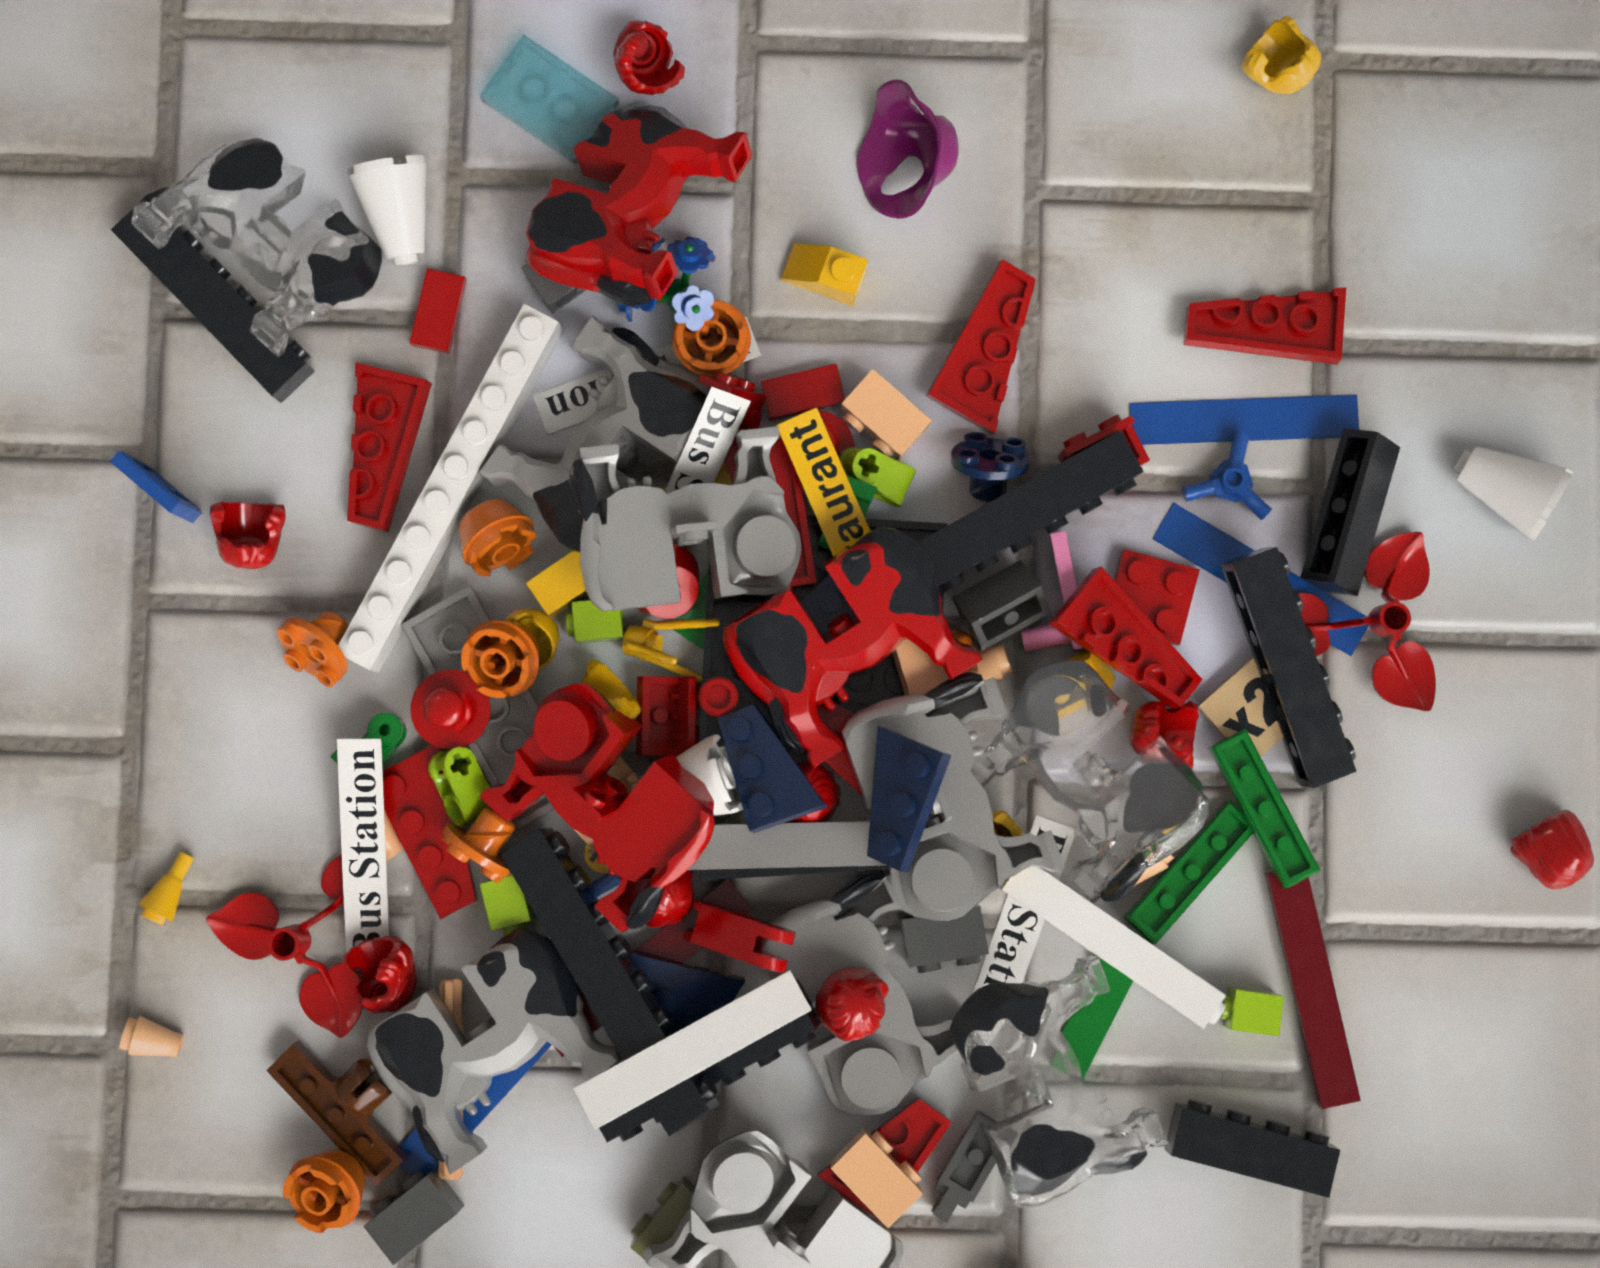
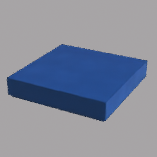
M118 451L109 461L171 514L191 523H194L202 514L200 512L201 509L145 462L123 451Z

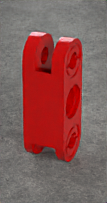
M693 900L691 908L699 913L694 930H685L682 939L764 969L785 973L788 960L763 951L762 948L765 938L793 945L796 935L795 931L717 904Z

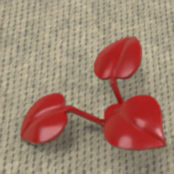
M1409 532L1386 539L1378 544L1369 555L1364 572L1365 579L1372 587L1383 589L1381 597L1386 604L1374 607L1368 617L1327 623L1329 612L1326 604L1313 594L1298 593L1303 604V611L1300 613L1305 627H1309L1315 637L1316 648L1314 652L1316 656L1326 652L1330 646V637L1327 630L1369 625L1376 635L1389 636L1390 639L1386 646L1389 655L1379 657L1373 664L1371 679L1375 691L1383 700L1393 705L1420 711H1430L1436 693L1435 670L1430 655L1422 645L1415 641L1403 642L1395 649L1396 642L1402 638L1400 633L1404 632L1411 622L1409 609L1399 601H1408L1420 596L1425 591L1430 576L1423 533Z
M341 854L328 864L321 879L323 892L335 899V901L301 924L276 928L279 922L278 908L269 897L256 892L245 893L235 897L206 918L209 927L216 937L227 948L243 958L258 960L270 955L281 961L295 958L297 964L304 963L318 969V973L309 975L303 981L299 992L300 1004L310 1020L329 1030L338 1038L348 1035L361 1015L363 1007L358 1002L359 998L355 991V987L360 982L361 977L355 969L350 971L342 963L336 964L328 970L324 963L307 957L305 953L309 950L312 941L308 931L309 928L334 912L340 905L344 908Z

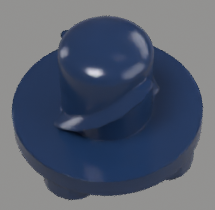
M970 432L964 435L963 442L953 447L951 451V464L960 473L970 476L969 492L971 496L980 501L991 502L1006 494L1007 479L1016 478L1027 472L1030 465V454L1026 450V442L1020 438L1010 437L1002 440L988 438L987 435L980 432Z

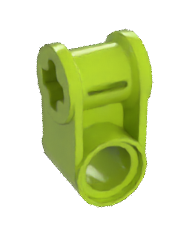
M851 447L840 453L838 457L847 476L878 487L874 498L889 505L901 507L915 476L916 470L872 448L861 449Z
M456 747L449 751H440L431 757L428 765L429 775L443 800L446 813L455 825L463 827L475 820L485 807H489L479 796L484 789L491 786L487 783L476 760V756L466 747ZM455 764V768L451 770L450 766Z

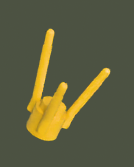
M644 619L642 627L630 625L627 628L622 642L623 652L625 655L640 658L641 661L656 664L681 676H695L696 681L702 683V675L676 664V657L661 652L663 637L657 633V630L717 627L720 625V620L653 621Z

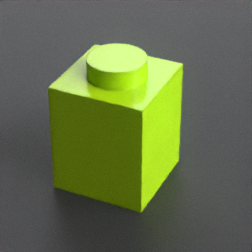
M591 600L572 602V612H566L568 636L575 635V642L578 644L623 640L625 634L623 610L602 612L592 604Z
M513 875L504 877L500 883L489 881L480 884L491 931L502 928L503 934L507 935L516 928L527 929L526 922L535 919L534 911Z
M1228 986L1227 995L1222 1001L1226 1007L1220 1019H1224L1223 1026L1230 1030L1279 1037L1284 996L1274 992Z

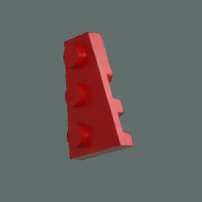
M917 1097L870 1134L873 1135L876 1131L882 1134L894 1148L890 1155L900 1165L906 1160L919 1172L952 1121ZM830 1164L817 1173L819 1178L877 1218L832 1171Z

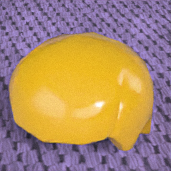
M524 608L510 613L504 621L519 622L527 626L537 637L540 645L538 670L543 669L554 659L559 645L560 634L556 622L545 612L537 609Z

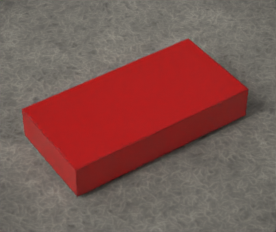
M427 268L409 343L411 346L446 354L450 353L467 281L465 276Z
M837 363L761 381L763 394L766 395L765 403L770 421L797 415L816 407L819 410L840 405L845 400Z

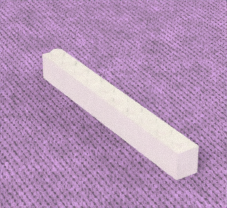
M523 304L341 639L338 647L343 652L345 658L370 671L380 673L403 630L401 624L406 622L411 616L457 531L461 519L465 516L485 479L480 474V470L498 445L504 444L564 331L559 321Z

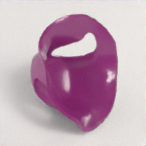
M895 79L884 83L877 90L875 110L870 127L859 148L856 163L858 177L870 205L877 212L885 216L903 219L916 214L924 205L933 187L943 182L954 170L959 154V144L954 125L945 116H935L932 110L916 97L908 83ZM910 98L916 103V105L919 107L922 113L916 108V106L911 104ZM908 156H916L924 168L919 181L912 187L893 195L883 194L881 192V185L885 179Z

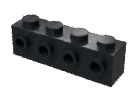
M1343 429L1300 576L1304 581L1323 591L1358 597L1400 451L1398 445L1379 432Z
M1189 1099L1187 1105L1175 1102L1164 1150L1171 1156L1316 1195L1330 1197L1340 1149L1329 1143V1136L1311 1130H1305L1304 1136L1290 1133L1291 1126L1268 1119L1265 1126L1250 1122L1251 1115L1231 1109L1227 1110L1226 1115L1211 1112L1212 1105L1198 1100Z

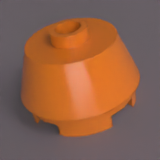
M714 300L711 306L714 311L713 318L708 321L704 320V325L700 330L691 331L685 326V323L679 324L677 322L673 329L672 343L677 358L684 367L697 375L702 374L714 377L716 371L728 374L742 364L750 349L751 333L745 317L734 306L719 300Z
M492 499L475 506L465 514L458 527L464 562L472 566L476 574L484 577L491 576V569L506 565L508 570H512L523 563L533 553L530 544L533 539L537 538L534 532L533 521L504 499Z
M492 620L481 623L468 635L461 653V665L463 671L468 670L472 680L479 685L477 690L482 694L493 698H505L521 694L533 684L538 674L540 645L535 634L527 626L515 621Z
M337 1149L325 1150L303 1158L292 1166L283 1186V1198L289 1197L291 1205L297 1212L293 1218L306 1229L323 1233L327 1228H341L351 1223L359 1212L366 1185L365 1174L361 1165L350 1154Z

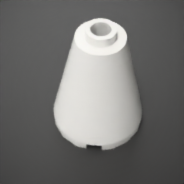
M406 155V163L389 157L353 165V168H348L349 178L386 260L394 259L395 266L418 263L417 255L425 253L426 156Z
M1476 446L1473 452L1465 449L1454 468V471L1460 473L1457 481L1526 538L1533 541L1536 540L1543 529L1547 518L1557 505L1574 473L1566 467Z
M712 735L703 739L676 757L682 768L705 784L714 800V816L734 814L743 810L741 800H737L735 789H737L726 747L725 745L718 747L716 744L721 738L719 735ZM637 783L632 785L631 791L634 789Z

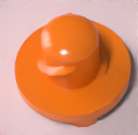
M330 611L323 612L316 620L311 622L300 618H288L276 631L286 651L283 655L284 661L293 670L300 672L304 669L316 677L324 686L333 687L348 671L347 660L338 647L349 626L348 623L341 616Z
M485 807L468 831L455 824H446L442 830V840L449 845L446 850L451 855L464 863H467L469 858L482 866L480 871L485 876L497 883H500L504 877H508L511 873L499 852L515 831V825L512 820L506 823L490 807Z

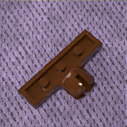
M298 1040L266 1070L341 1151L350 1154L358 1161L365 1177L375 1187L382 1183L408 1157L373 1117L374 1110L392 1092L382 1082L381 1078L372 1084L367 1081L376 1072L370 1059L358 1060L341 1077L337 1078Z

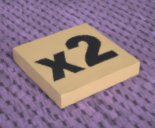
M1254 657L1249 659L1198 704V710L1224 739L1242 729H1246L1260 757L1283 738Z

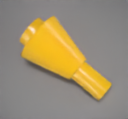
M179 852L168 874H165L137 904L144 908L141 916L160 925H163L166 919L174 922L183 887L182 880L194 860L193 857Z

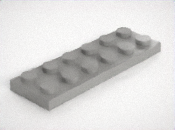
M469 585L402 623L401 626L428 674L431 675L447 669L463 671L461 653L468 635L475 627L481 623L491 621L473 587ZM529 688L515 696L505 698L490 697L491 718L488 727L482 737L468 745L476 756V760L491 787L506 783L515 765V750L520 749L533 732L539 705ZM544 794L539 797L534 805L526 808L521 816L512 820L516 831L555 810Z

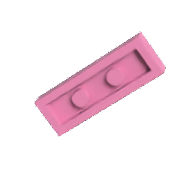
M1066 531L1051 533L1050 538L1063 603H1065L1077 589ZM1050 624L1021 629L1025 652L1072 643L1073 652L1085 650V648Z

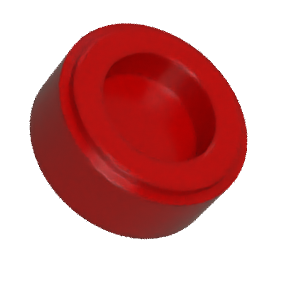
M710 678L704 682L699 690V704L703 711L710 716L721 717L727 715L735 709L738 703L737 688L727 678Z

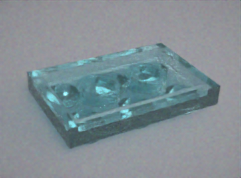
M524 34L479 95L482 102L575 165L578 162L573 150L576 144L590 138L601 119L607 113L614 111L619 104L618 97Z

